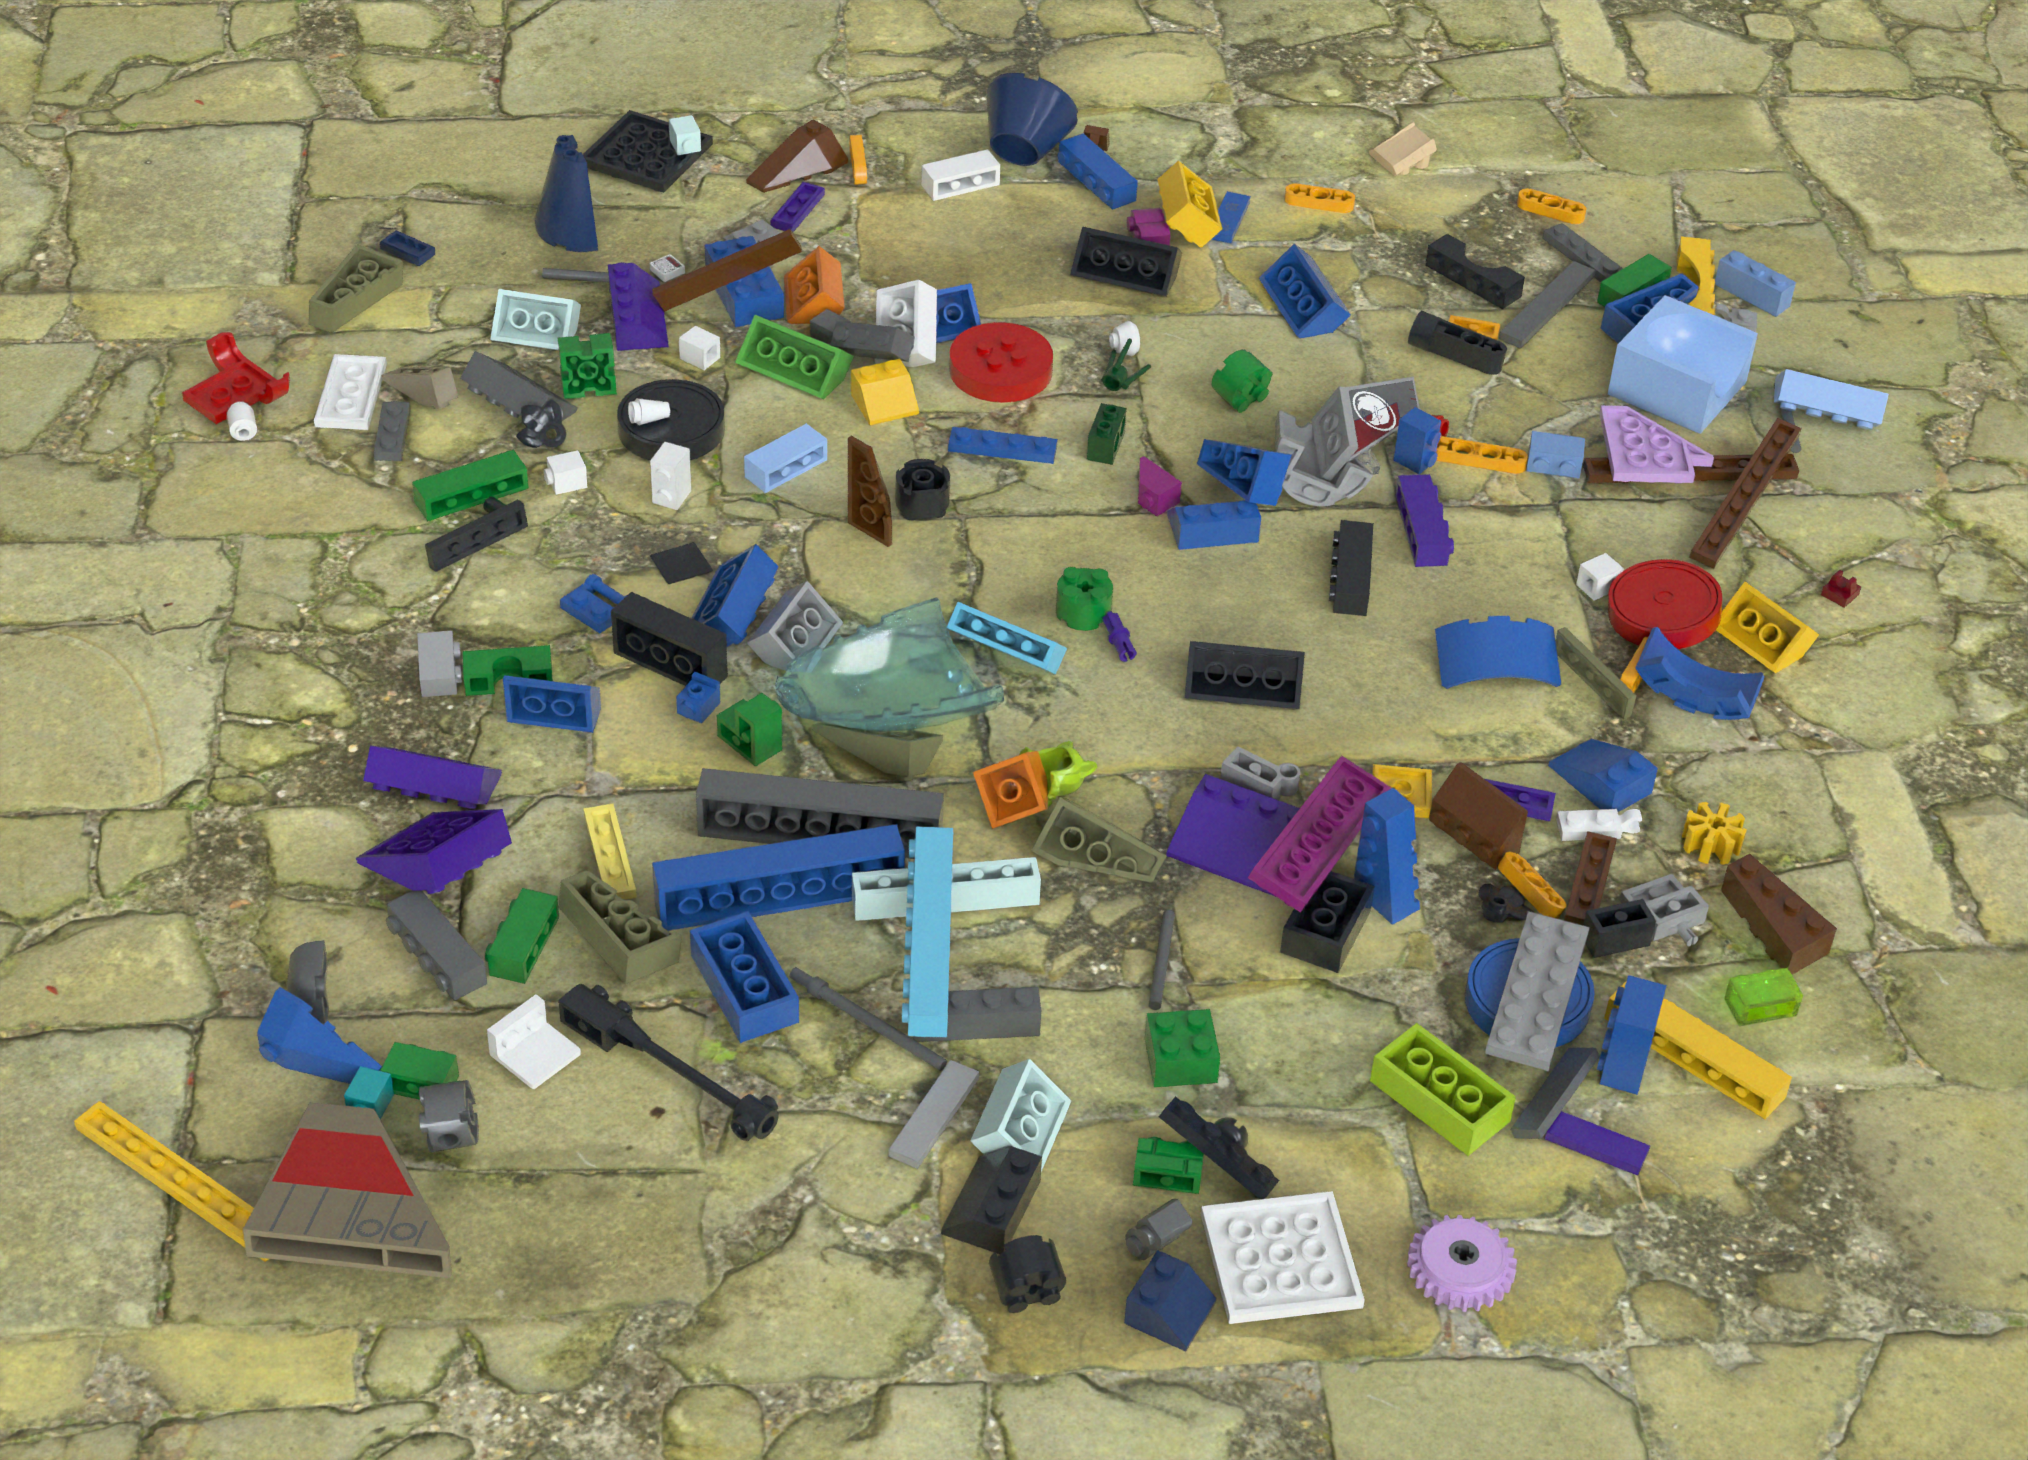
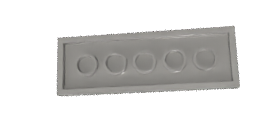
M1528 911L1485 1054L1549 1070L1590 927Z

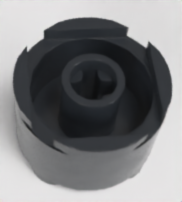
M913 459L904 463V468L900 471L899 469L896 471L895 503L905 519L916 520L918 518H941L945 516L950 503V472L944 465L941 468L935 465V461L931 459Z
M1039 1235L1017 1238L1004 1244L1006 1251L998 1256L995 1251L990 1256L989 1266L1002 1304L1007 1306L1010 1313H1019L1025 1310L1028 1304L1041 1302L1043 1305H1051L1061 1299L1060 1291L1066 1285V1277L1055 1244L1050 1238L1048 1242L1043 1241L1042 1236Z

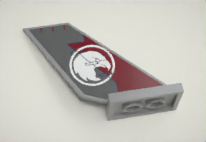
M1414 377L1350 387L1339 386L1311 419L1321 479L1331 481L1347 462L1352 461L1397 432L1400 418L1414 407L1420 409Z

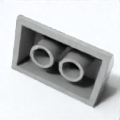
M805 581L784 593L747 644L765 664L803 676L843 624V621L812 585Z

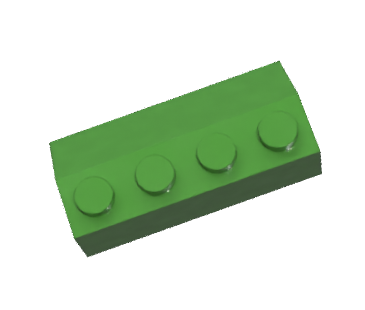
M754 315L735 363L825 399L844 381L854 356L839 348Z

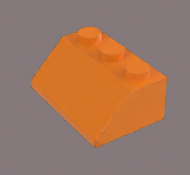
M820 246L784 275L788 323L810 324V320L826 309L840 315L845 308L841 262Z

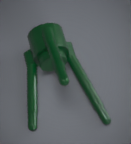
M1131 338L1127 340L1115 364L1116 350L1111 351L1105 374L1101 379L1104 386L1111 391H1118L1121 387L1126 390L1133 381L1151 368V365L1147 364L1127 378V369L1121 364L1132 343Z

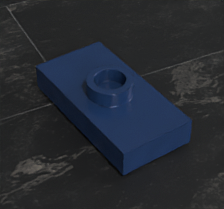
M397 230L379 242L381 250L417 266H421L436 254L435 247Z

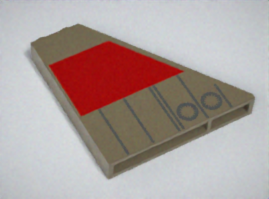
M309 1102L243 1228L246 1256L450 1278L452 1275L450 1246L375 1109Z

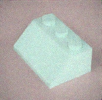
M499 289L490 340L558 350V337L575 335L581 304L571 299Z
M1031 1059L1002 1069L970 1141L984 1155L1009 1146L1042 1156V1172L1071 1100Z

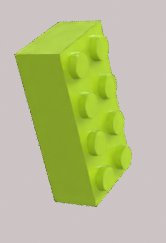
M1418 1023L1414 1024L1382 1049L1373 1059L1370 1082L1467 1156L1511 1122L1516 1096Z

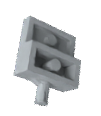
M1669 874L1621 892L1619 899L1621 903L1639 899L1645 901L1656 920L1652 936L1653 941L1672 934L1680 935L1687 946L1694 945L1698 941V937L1690 928L1705 923L1709 905L1692 885L1684 888L1673 874Z

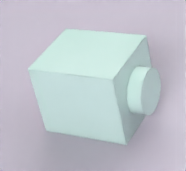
M693 116L669 119L670 141L677 155L700 152V129Z

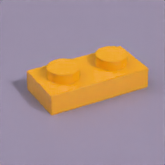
M1450 315L1449 322L1492 339H1498L1501 325L1499 323Z

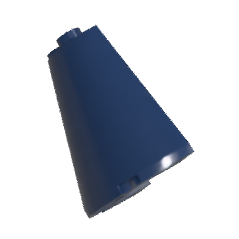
M561 135L556 139L557 143L554 147L536 211L535 229L541 239L554 247L559 244L566 246V251H598L587 162L582 152L575 150L578 148V144L574 136Z

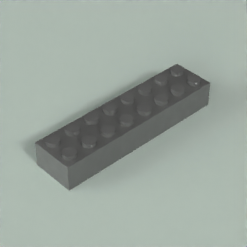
M702 768L696 791L698 836L773 844L897 824L905 849V858L915 859L909 858V839H916V827H943L944 793Z

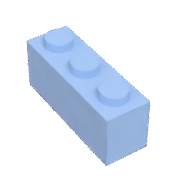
M806 423L744 456L745 478L764 493H767L826 461L827 438Z

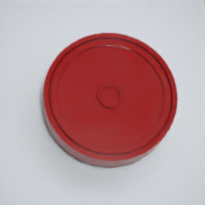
M1005 322L985 323L971 327L955 338L950 347L949 372L955 385L970 396L1000 403L1021 401L1039 394L1050 383L1053 373V349L1045 337L1031 328Z
M1658 559L1635 564L1621 572L1613 580L1609 589L1608 617L1612 627L1624 639L1638 646L1644 637H1649L1652 628L1658 627L1675 648H1687L1711 636L1721 621L1722 590L1719 583L1709 572L1688 562Z

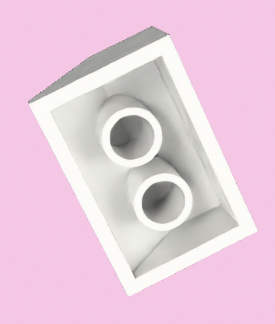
M921 280L877 290L876 325L898 327L915 337L909 362L902 361L905 367H918L936 362L937 289ZM875 358V363L877 364L889 361L887 359Z

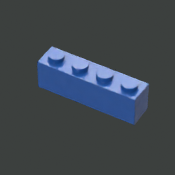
M1085 134L1059 141L1058 162L1112 210L1136 201L1138 181Z

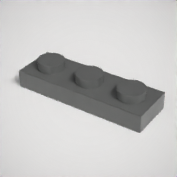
M391 401L382 403L374 448L375 461H402L410 416V402Z

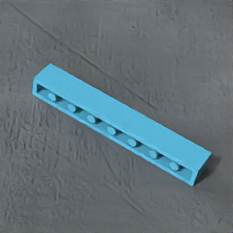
M916 827V839H909V858H915V862H908V880L914 881V885H907V903H913V908L906 909V927H912V931L905 932V950H911V955L904 956V974H910V979H903V998H909V1003H902V1023H908V1036L947 1037L953 828Z

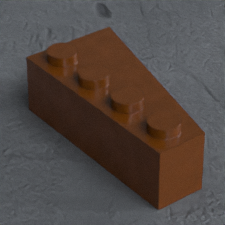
M1749 853L1727 866L1721 888L1722 893L1738 915L1748 921L1750 924L1749 930L1755 938L1759 937L1766 946L1765 952L1770 959H1775L1778 962L1780 972L1785 979L1830 953L1837 928Z

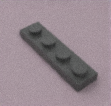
M1563 223L1544 230L1543 239L1570 260L1596 270L1594 278L1599 282L1623 269Z

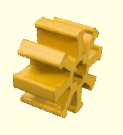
M1708 802L1699 803L1696 813H1693L1692 810L1688 811L1682 837L1685 838L1683 848L1687 853L1701 849L1699 862L1708 864L1711 852H1715L1721 865L1730 863L1732 853L1736 856L1740 855L1747 829L1743 828L1745 818L1741 813L1727 818L1730 805L1721 802L1717 814H1713L1708 806Z

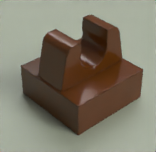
M1086 125L1084 134L1103 151H1108L1110 145L1109 129Z

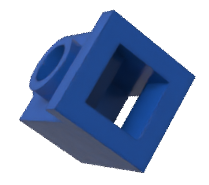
M694 672L692 680L676 696L677 714L703 723L720 704V682Z

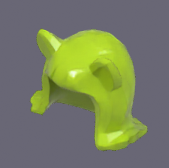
M1071 741L1063 742L1057 747L1038 751L1047 776L1048 806H1051L1052 800H1055L1056 797L1076 792L1082 785L1084 778L1093 773L1097 768L1096 762L1083 760L1079 752L1074 749L1073 742ZM1025 747V749H1022L1020 751L1019 755L1026 752H1032L1034 750Z

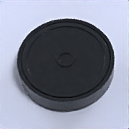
M665 379L643 384L630 391L621 400L617 410L618 434L622 444L633 454L650 461L664 442L689 448L690 460L697 459L717 447L725 432L724 406L721 399L711 389L692 381ZM636 398L668 402L670 416L638 425L637 423L630 422L628 405L629 402L635 401Z

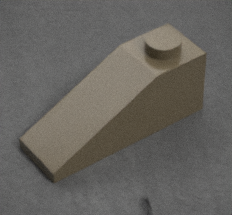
M400 367L381 375L383 381L421 405H433L434 409L449 406V401L458 398L451 367Z

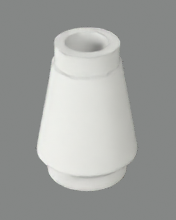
M636 398L635 401L629 402L628 415L631 423L642 425L668 418L670 416V407L668 402Z

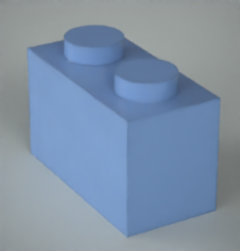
M1532 431L1526 471L1580 478L1585 438Z

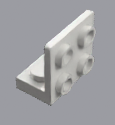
M536 994L487 1029L490 1056L532 1089L537 1088L581 1054L580 1048L547 1023L545 1001Z

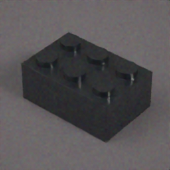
M1331 871L1303 910L1299 912L1295 908L1293 909L1283 927L1280 953L1339 973L1371 912L1375 886Z

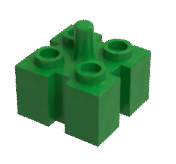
M610 333L589 335L590 341H579V336L557 338L564 399L585 397V391H595L596 396L617 394L614 350Z

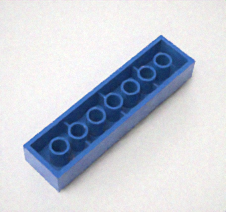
M897 824L652 862L654 901L657 917L662 922L661 926L669 931L707 925L749 911L752 917L850 902L852 901V873L905 868V849Z

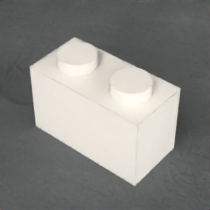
M664 442L650 461L652 502L678 510L691 492L689 448Z

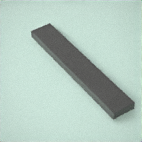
M1573 261L1500 331L1499 339L1522 348L1594 278L1596 270Z

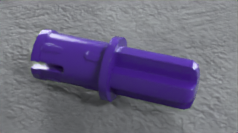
M1107 612L1102 621L1109 633V642L1115 646L1121 661H1128L1125 655L1126 652L1129 659L1132 660L1137 655V652L1130 641L1129 630L1123 626L1118 613Z

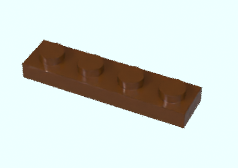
M1587 831L1564 921L1583 926L1586 911L1600 908L1617 838Z

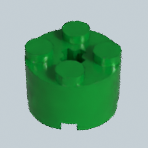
M1241 349L1229 355L1223 361L1226 364L1221 371L1217 369L1213 375L1212 388L1234 409L1242 413L1248 408L1250 403L1256 400L1262 402L1268 396L1269 390L1267 388L1273 373L1252 353Z
M1066 568L1057 582V618L1060 621L1062 618L1067 622L1068 627L1075 630L1089 631L1099 628V624L1103 622V617L1107 615V612L1112 611L1113 583L1108 577V572L1101 568Z

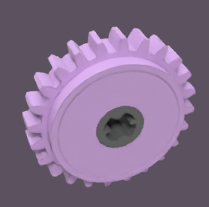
M1446 1215L1441 1222L1432 1219L1431 1227L1423 1225L1420 1234H1414L1413 1243H1410L1407 1267H1410V1278H1416L1415 1287L1417 1289L1424 1288V1297L1432 1296L1436 1299V1305L1444 1303L1448 1305L1449 1310L1459 1307L1462 1312H1466L1467 1308L1474 1307L1476 1311H1480L1481 1305L1485 1304L1490 1308L1493 1306L1494 1299L1501 1302L1504 1292H1510L1516 1274L1517 1259L1513 1258L1515 1250L1514 1248H1507L1508 1238H1500L1498 1236L1500 1230L1498 1228L1490 1229L1488 1222H1477L1475 1217L1463 1219L1462 1215L1450 1219Z

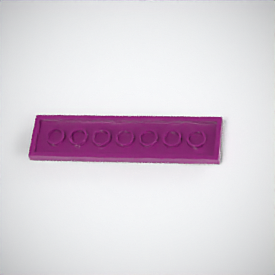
M1341 755L1256 864L1248 878L1260 888L1269 891L1281 899L1286 905L1301 912L1361 831L1365 803L1390 790L1391 787Z

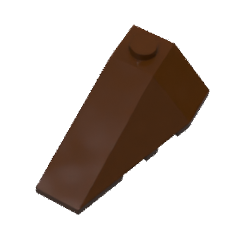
M811 120L797 128L746 179V183L763 193L789 186L790 181L802 178L805 181L811 179V175L822 172L824 175L832 173L847 164L848 157L832 130L818 121Z
M851 435L848 437V524L889 547L892 545V514L886 485L873 448Z

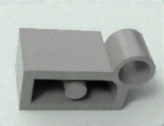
M453 632L417 633L419 679L422 697L457 695V683H462L461 665H456L455 659H461L460 643L454 642Z
M1237 746L1222 762L1220 779L1280 800V795L1293 796L1297 793L1300 769L1292 763H1283L1277 766Z

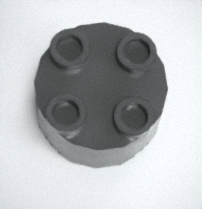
M468 1080L419 1088L420 1102L425 1109V1112L419 1113V1124L422 1133L428 1132L427 1144L430 1153L469 1147L478 1143V1115L473 1111L472 1105L476 1103Z

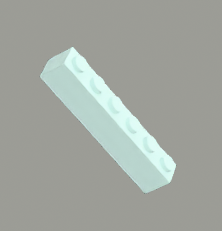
M1036 857L952 864L951 912L1039 905L1041 878ZM908 868L852 873V902L855 921L905 917L906 909L913 908V903H907V885H914V881L908 880Z

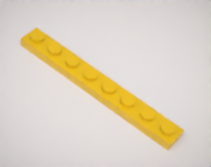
M98 1101L74 1120L76 1130L245 1248L243 1228L254 1209L251 1205L101 1101ZM260 1258V1259H262L264 1262H266V1261L269 1260V1259H266V1258Z

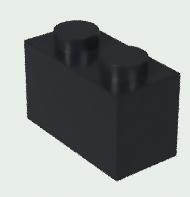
M1643 899L1586 911L1583 926L1590 927L1585 944L1593 958L1650 946L1656 920Z

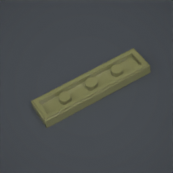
M1566 627L1557 630L1555 640L1557 655L1621 718L1631 717L1636 695Z

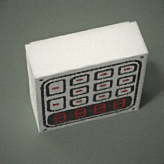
M669 254L651 262L650 271L663 282H666L684 274L685 266Z

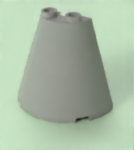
M1281 410L1278 411L1275 422L1274 451L1292 455L1282 485L1291 497L1312 506L1335 505L1336 501L1346 497L1350 499L1368 484L1373 474L1356 458L1347 462L1331 481L1321 479L1312 423L1308 422L1304 426H1297L1295 416Z

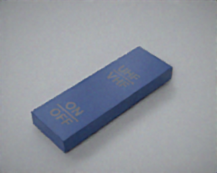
M1227 191L1218 209L1222 230L1211 240L1232 243L1250 204L1251 196Z

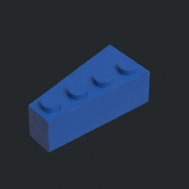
M1394 788L1365 803L1354 873L1355 880L1375 886L1372 907L1392 925L1420 910V901L1414 896V891L1419 888L1418 878L1413 876V865L1417 863V853L1411 844V841L1416 839L1414 805Z

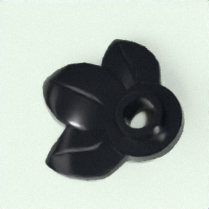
M552 399L545 404L543 409L535 405L522 406L521 418L526 427L516 435L518 440L532 448H537L544 444L548 447H558L563 444L567 433L562 424L564 413L561 406ZM550 429H554L557 433L554 439L548 436Z
M1486 883L1479 889L1478 896L1483 901L1481 905L1483 909L1482 914L1489 921L1502 923L1508 917L1526 920L1528 911L1535 913L1524 905L1526 898L1515 886L1508 885L1499 889L1491 883Z

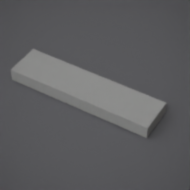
M950 1060L889 1148V1157L918 1169L979 1080V1071Z

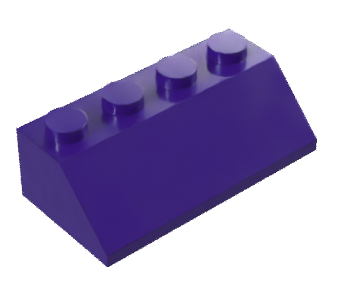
M634 263L608 264L609 292L617 351L669 347L664 310L652 292L653 288L660 286V282Z
M370 745L363 781L373 783L372 788L390 792L391 787L401 789L402 795L419 797V793L430 794L429 800L447 803L448 798L459 800L458 806L476 809V804H487L501 777L502 770L392 747Z

